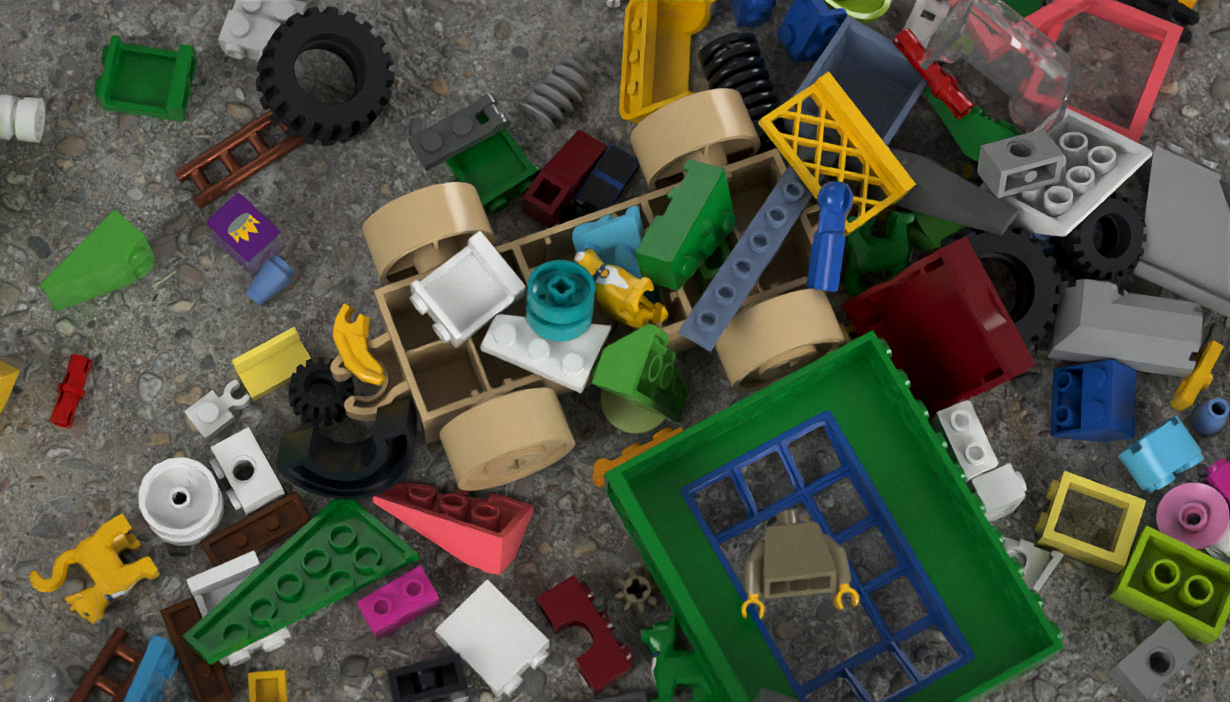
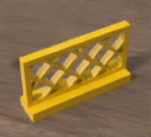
M829 71L819 77L814 84L761 118L758 122L817 201V195L821 188L818 183L819 173L835 176L838 182H843V179L861 182L860 197L853 196L852 203L859 205L858 218L851 223L845 220V236L891 204L901 200L916 185ZM808 97H811L819 107L818 117L801 114L802 102ZM779 117L793 120L792 135L780 133L772 122ZM800 122L817 125L816 140L798 137ZM824 127L836 129L841 136L840 146L823 142ZM797 145L815 149L814 164L800 160L796 154ZM822 150L839 154L838 169L820 165ZM846 155L857 157L863 164L862 174L844 170ZM868 184L880 186L887 195V198L881 202L866 199ZM866 207L871 208L869 211L865 213Z

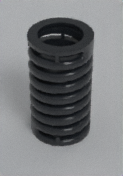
M748 31L734 32L721 36L703 46L697 56L706 81L709 82V89L728 88L734 89L741 94L761 141L760 149L754 156L777 148L772 141L763 144L762 141L769 139V137L758 124L761 118L781 105L778 104L777 94L773 92L774 85L769 80L770 74L765 69V61L760 57L761 50L755 34ZM737 42H745L732 48L729 46ZM726 47V49H727L726 51H724V52H722L721 54L715 56L719 51H721L722 49H724V48ZM779 117L772 122L780 133L792 135L785 129L783 118Z

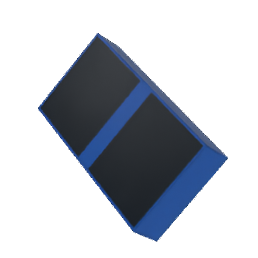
M611 143L575 197V200L582 203L587 201L597 206V211L613 206L639 168L638 159Z

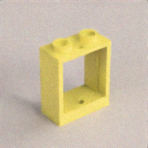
M1064 471L1057 480L1052 479L1045 495V499L1050 500L1047 512H1040L1034 531L1039 533L1036 544L1118 574L1126 565L1146 500ZM1068 489L1123 509L1110 551L1054 531Z

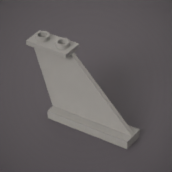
M1166 140L1165 144L1157 141L1154 146L1144 219L1146 227L1143 228V234H1147L1146 242H1142L1141 247L1145 250L1143 256L1138 257V264L1133 268V274L1230 318V209L1219 181L1222 176V170L1216 168L1218 162L1207 156L1199 154L1196 159L1185 154L1186 148L1174 141Z

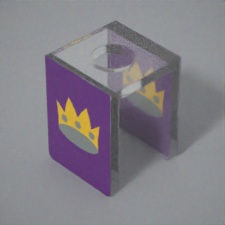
M236 193L206 222L207 226L214 232L211 236L212 240L252 278L257 275L266 258L270 260L274 254L278 255L286 248L281 231L240 193Z

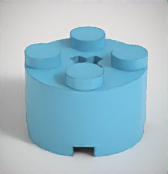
M1177 415L1166 420L1163 426L1154 428L1117 455L1142 491L1145 490L1148 494L1156 489L1160 490L1176 479L1173 472L1177 475L1204 459L1200 453L1202 451Z

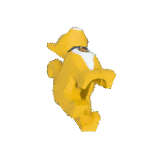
M592 249L578 252L575 255L573 262L587 269L594 279V299L600 302L602 311L613 320L640 329L647 325L648 322L654 325L658 322L663 324L669 316L664 305L659 302L653 304L642 295L645 291L652 292L654 289L649 278L642 277L639 279L619 266L604 264Z
M123 513L104 523L92 536L81 541L75 548L63 551L55 558L50 578H44L39 572L33 570L29 574V581L32 587L39 592L49 593L55 591L66 580L68 565L73 563L79 564L91 577L95 585L94 587L77 591L67 596L65 600L67 604H72L69 608L71 612L77 611L81 618L87 619L92 624H98L103 620L104 612L110 603L125 597L139 580L143 578L154 580L160 574L150 556L125 565L120 560V553L126 550L135 552L141 548V544L134 534L124 535L132 527Z

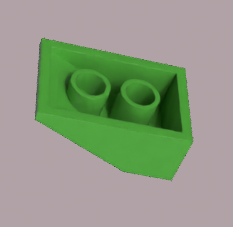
M114 209L39 286L51 307L58 312L128 286L137 278L145 277L153 268V262L156 258L146 236Z

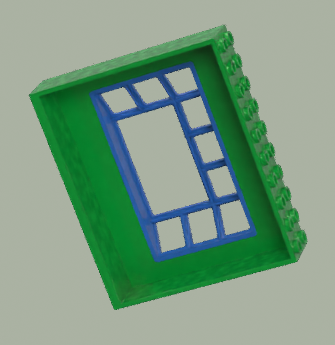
M873 330L604 473V491L673 614L676 615L678 623L723 702H753L761 687L796 699L799 702H808L806 695L837 678H843L859 702H874L853 673V669L884 652H890L912 683L879 702H977L1052 660L1064 648L1061 643L1064 640L1063 634L1054 621L1049 622L1043 613L1044 604L1040 595L1035 589L1028 588L1022 578L1025 576L1020 562L1014 556L1010 558L1003 546L1005 539L1002 532L995 524L990 525L984 515L986 508L982 499L977 493L972 494L965 483L967 481L965 471L957 461L952 462L946 452L948 445L944 436L939 430L934 431L927 420L929 418L927 408L920 399H914L908 389L911 387L906 373L901 368L896 369L890 359L892 352L884 338L878 339ZM823 426L841 466L819 479L805 484L789 451L788 444ZM777 451L795 491L769 506L759 509L745 482L741 469L769 453ZM730 476L748 513V517L713 535L696 503L694 494ZM843 478H848L868 510L869 516L838 533H833L812 495ZM797 503L804 505L812 521L819 524L822 534L829 535L840 546L842 543L876 526L898 561L896 567L863 583L847 557L852 579L849 584L858 593L859 601L881 637V641L802 685H799L752 603L746 607L747 619L743 616L742 606L748 600V595L744 592L742 584L720 548L721 544ZM906 576L927 610L928 615L900 631L892 633L870 594L894 580ZM931 626H936L959 657L923 676L900 647V643Z

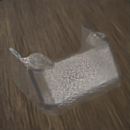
M959 0L930 37L920 67L926 70L937 59L941 62L954 63L961 56L1010 96L1008 102L1009 115L1016 124L1023 125L1026 128L1025 134L1044 129L1047 133L1050 132L1065 116L1077 72L1072 58L1003 0Z

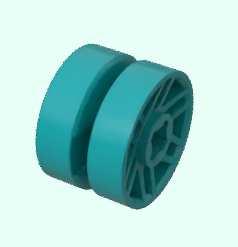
M554 260L541 264L531 273L527 289L526 319L535 333L553 341H568L581 336L588 330L592 322L595 282L589 271L571 261Z

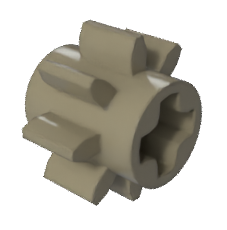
M630 569L629 578L626 581L620 578L617 579L616 584L623 589V592L615 594L614 599L615 601H624V613H628L630 609H638L640 616H643L644 607L647 604L656 606L657 600L650 596V593L658 591L659 587L657 584L650 585L648 581L650 572L647 571L643 576L636 575L633 569ZM632 586H637L639 591H644L642 599H636L634 594H630Z

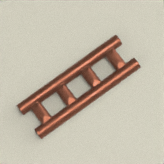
M269 110L175 170L174 174L180 183L191 178L201 192L192 198L196 206L201 210L303 144L304 136L296 134L294 138H291L287 135V138L270 148L260 132L274 124L269 119L273 114ZM280 122L279 126L285 132L287 127ZM249 141L259 156L241 166L231 151ZM219 159L230 174L212 185L202 170Z
M117 626L69 702H86L95 687L113 697L111 702H124L148 645L141 654L124 644L129 633ZM115 656L134 666L122 685L103 675Z

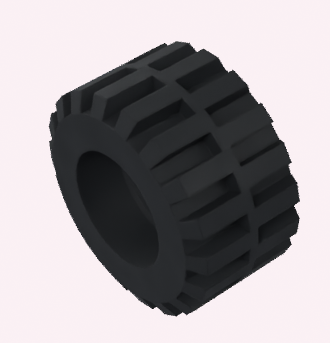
M1117 192L1111 193L1066 237L1054 235L1049 237L1050 244L1055 245V250L1052 251L1054 258L1061 259L1058 265L1063 270H1069L1068 274L1082 279L1111 280L1117 279V276H1125L1129 273L1128 268L1136 267L1138 264L1137 256H1143L1145 250L1141 247L1142 242H1146L1147 234H1143L1142 229L1146 227L1145 220H1140L1139 218L1142 212L1138 207H1132L1133 201L1129 197H1122V194ZM1099 220L1103 229V241L1100 249L1097 251L1093 243V229Z

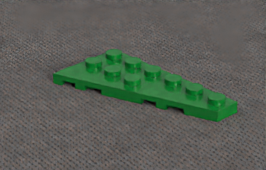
M333 499L182 637L190 648L211 665L420 560L418 553L354 499Z

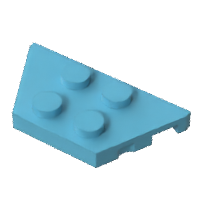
M638 206L627 208L625 215L614 218L609 214L599 218L596 222H587L575 227L572 240L576 254L592 249L604 264L619 266L641 279L635 252L643 240L645 232ZM653 284L654 289L652 292L645 291L642 294L653 304L656 302L662 304L657 284Z

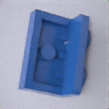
M794 0L776 34L794 63L815 62L836 34L848 13L844 8L829 10L823 0Z

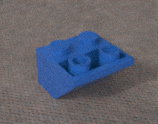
M1114 359L1054 368L1051 436L1054 438L1094 442L1133 439L1135 435L1137 370Z

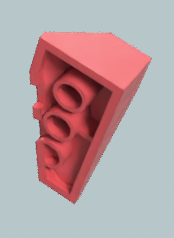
M402 481L391 489L373 496V503L465 564L479 568L483 572L500 575L515 559L534 511V505L504 495L490 493L489 499L468 497V491L456 489V493H438L432 485Z

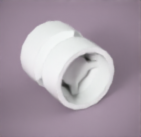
M0 94V139L10 140L15 135L18 141L39 143L45 126V104L43 99L23 97L16 102L14 96Z

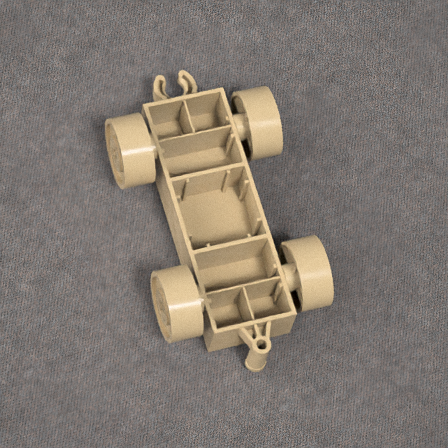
M728 88L698 92L665 105L647 116L634 128L630 135V142L647 184L652 191L651 193L494 247L526 286L525 296L501 315L526 317L528 280L531 273L538 266L554 260L574 261L576 251L572 234L578 225L596 222L599 218L609 214L616 218L625 215L627 208L638 206L646 234L656 215L663 216L671 200L667 195L671 188H679L687 174L683 167L688 159L725 169L733 211L736 216V226L725 237L729 250L732 252L786 171V166L777 148L754 156L760 149L761 141L741 94L734 89ZM450 182L428 186L405 194L382 206L363 224L362 233L381 282L387 285L374 290L379 319L385 333L374 340L367 339L368 351L384 368L385 381L380 391L375 395L369 397L351 396L346 399L344 406L348 417L367 422L376 420L378 407L410 397L414 403L418 423L426 444L441 440L458 487L465 491H475L504 485L536 473L557 462L574 448L575 440L558 399L559 396L574 390L481 351V344L492 321L455 348L450 340L444 343L438 337L432 327L435 322L426 312L421 315L409 299L412 296L410 284L416 279L419 282L467 247L468 239L477 232L481 231L492 246L495 243L494 233L476 188L464 182ZM814 195L787 235L776 257L766 267L715 345L730 385L736 392L761 390L846 345L845 337L827 298L826 291L806 287L814 232L818 228L820 207ZM851 208L847 211L846 220L850 214ZM690 277L678 291L658 285L662 305L665 306L669 316L663 324L658 322L655 326L667 333L670 339L667 348L678 354L700 346L679 334L704 292L699 294L693 277ZM594 299L591 324L612 326L603 349L638 330L636 327L613 320L602 311L600 302ZM338 354L331 363L330 368L333 378L341 382L349 379L353 373L345 367L340 354ZM592 372L588 378L585 387L592 385Z

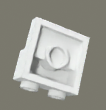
M236 0L233 9L228 10L218 39L221 51H224L226 55L232 58L243 59V57H247L258 62L262 56V50L274 31L281 23L285 24L287 19L298 12L303 15L307 9L306 3L298 0Z

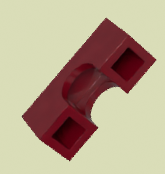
M572 575L536 598L537 606L555 635L569 627H580L590 634L593 642L592 646L586 653L575 659V666L595 696L629 675L633 667L630 662L634 660V657L623 641L618 644L611 634L614 626L604 611L598 613L591 601L595 597L584 580L579 583L575 576Z

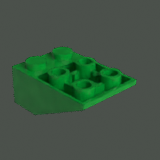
M925 87L923 90L964 155L976 166H978L981 145L1022 135V133L1016 130L1015 126L1000 118L995 123L992 122V118L986 114V111L977 106H974L967 116L957 120L940 98L936 99L931 94V89Z

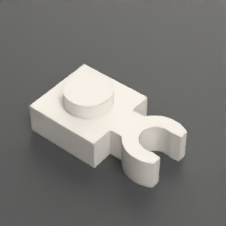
M233 380L226 385L222 396L218 397L212 390L184 411L185 415L207 442L235 421L234 416L231 414L232 410L244 409L252 401L248 394L244 395L241 399H234L232 397L233 392L240 388L237 380Z

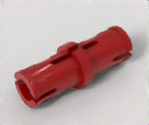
M77 354L70 355L63 381L58 384L56 389L58 396L49 422L53 423V425L71 429L77 406L80 400H83L86 392L83 389L93 364L92 360Z

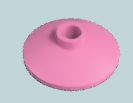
M1196 482L1181 484L1171 489L1160 501L1156 513L1160 532L1197 550L1210 547L1221 539L1227 530L1230 519L1227 502L1221 493L1209 485ZM1192 517L1201 519L1199 524L1193 526L1189 525L1188 521Z

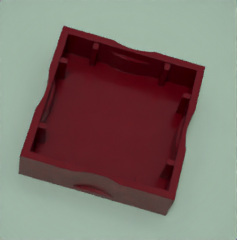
M967 236L937 250L897 275L869 288L842 304L859 337L873 330L878 339L881 337L885 339L892 352L891 361L896 369L901 368L906 373L910 381L911 387L908 389L914 399H920L929 413L927 420L932 419L936 412L961 403L971 397H976L1036 365Z

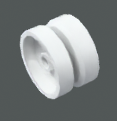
M186 457L169 458L156 464L144 476L138 491L139 508L151 530L164 542L176 546L195 545L210 537L219 527L224 515V497L211 471L200 462ZM186 498V501L180 505V500Z

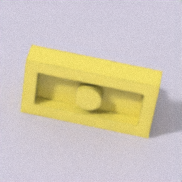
M292 327L233 359L232 363L237 375L254 402L289 383L292 373H296V367L300 364L306 367V360L311 359L302 344L298 331L295 327Z

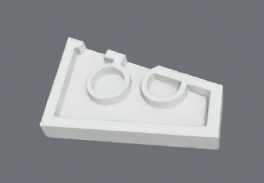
M496 314L481 344V351L582 393L593 370V366L611 332L612 326L591 324L584 334L575 339L553 341L535 333L529 326L526 317Z

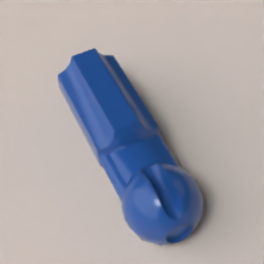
M830 181L820 188L817 195L820 215L818 228L814 232L806 287L837 292L846 239L844 235L847 211L853 203V193L844 182Z

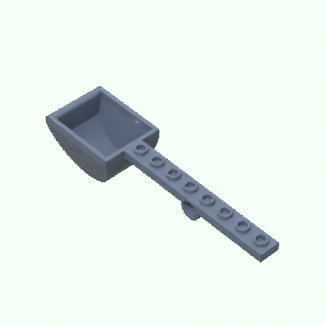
M847 16L793 97L814 84L819 77L829 71L888 147L928 83L892 43V40L854 18ZM808 97L802 102L801 114L818 117L819 107L811 97ZM783 118L785 129L792 134L793 120ZM800 122L798 137L816 140L817 125ZM824 127L823 142L840 146L841 136L836 129ZM802 146L797 156L802 162L814 164L815 149ZM822 150L820 165L832 168L836 160L839 161V154ZM846 155L845 165L862 174L863 164L857 157ZM791 165L788 166L680 329L679 334L710 352L766 267L776 257L787 235L813 197L811 191ZM819 173L818 183L820 185L827 175Z

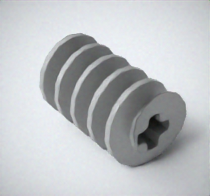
M567 56L563 57L561 65H556L552 69V75L548 74L544 77L543 84L535 87V94H529L525 99L526 104L521 103L518 105V109L532 124L554 132L556 127L551 121L552 118L563 122L565 118L560 110L563 109L569 113L574 110L569 100L572 99L577 103H581L583 100L578 90L580 89L585 93L591 92V87L587 83V72L576 60Z

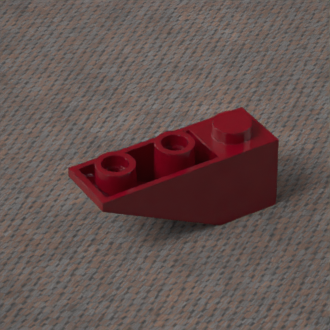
M578 129L544 166L522 197L523 212L548 228L554 227L559 220L562 210L570 204L608 146Z

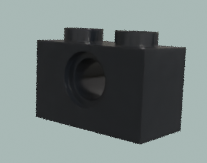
M459 653L387 670L394 702H447L469 696Z

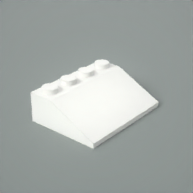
M1066 108L1044 128L1065 154L1060 182L1001 197L1000 199L1018 209V216L1011 223L1012 228L1021 227L1030 233L1066 237L1152 156V150ZM985 182L980 186L985 190L989 191L990 193H992V191L985 184Z

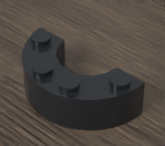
M409 397L378 407L374 435L362 442L349 444L334 442L322 436L314 427L281 437L276 468L285 478L301 489L327 498L350 500L381 494L397 485L408 473L413 462L418 417L414 403Z

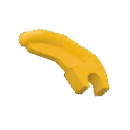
M344 303L335 318L333 328V340L343 363L362 382L382 385L385 381L384 368L371 355L367 347L366 338H368L370 318L359 314L357 320L352 323L351 314L356 308Z

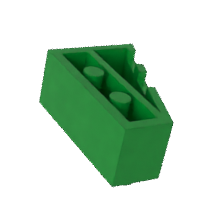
M690 159L687 160L683 167L687 174L679 188L672 187L667 195L671 202L664 215H656L635 252L641 278L647 277L653 284L677 291L694 275L700 265L736 226V216L733 211L725 169Z

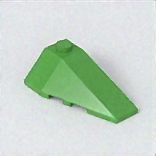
M647 324L605 347L601 357L596 360L593 366L592 384L676 423L680 421L690 392L682 369L676 368L674 365L676 359L675 352L667 348L670 340L667 333L652 324Z

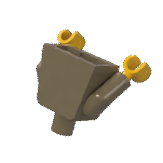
M794 510L780 512L776 517L778 526H771L765 529V540L759 541L754 545L745 562L744 592L748 593V600L742 606V614L745 619H747L746 607L751 603H756L760 606V619L764 616V605L759 601V594L763 593L765 600L835 592L836 585H838L839 591L833 597L835 607L838 610H843L841 602L843 593L850 595L852 606L856 607L859 602V595L854 589L849 587V582L852 579L845 550L829 535L822 534L819 524L815 522L800 523L799 515Z

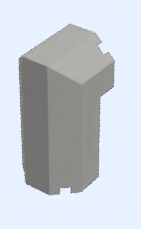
M1090 279L1076 280V287L1067 288L1068 281L1057 285L1055 294H1061L1062 296L1061 304L1053 306L1052 310L1053 313H1056L1057 317L1053 325H1050L1048 358L1082 363L1114 359L1137 371L1187 378L1193 372L1196 361H1191L1189 358L1193 352H1199L1201 344L1203 315L1202 312H1198L1201 308L1200 303L1134 294L1126 290L1119 294L1118 286L1114 283Z

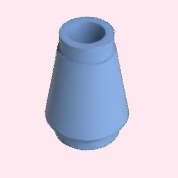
M274 254L270 260L266 258L246 294L258 305L262 306L293 282L291 278L296 271Z
M1214 398L1197 405L1191 414L1193 427L1205 436L1219 434L1226 425L1229 405L1222 398Z

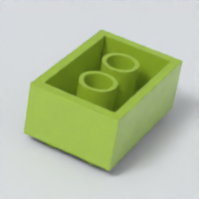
M1146 525L1136 535L1126 565L1120 571L1109 598L1162 624L1170 619L1184 635L1208 646L1219 638L1230 613V565Z

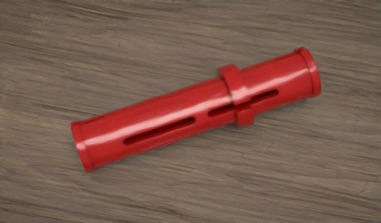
M906 28L897 34V39H893L892 43L932 89L931 94L936 99L940 98L957 120L967 116L975 105L956 85L957 80L952 74L948 75L910 28Z

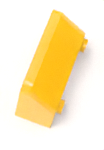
M630 0L628 2L624 20L619 113L624 120L639 124L647 116L665 105L695 94L688 91L691 35L700 32L708 25L711 18V3L717 0Z

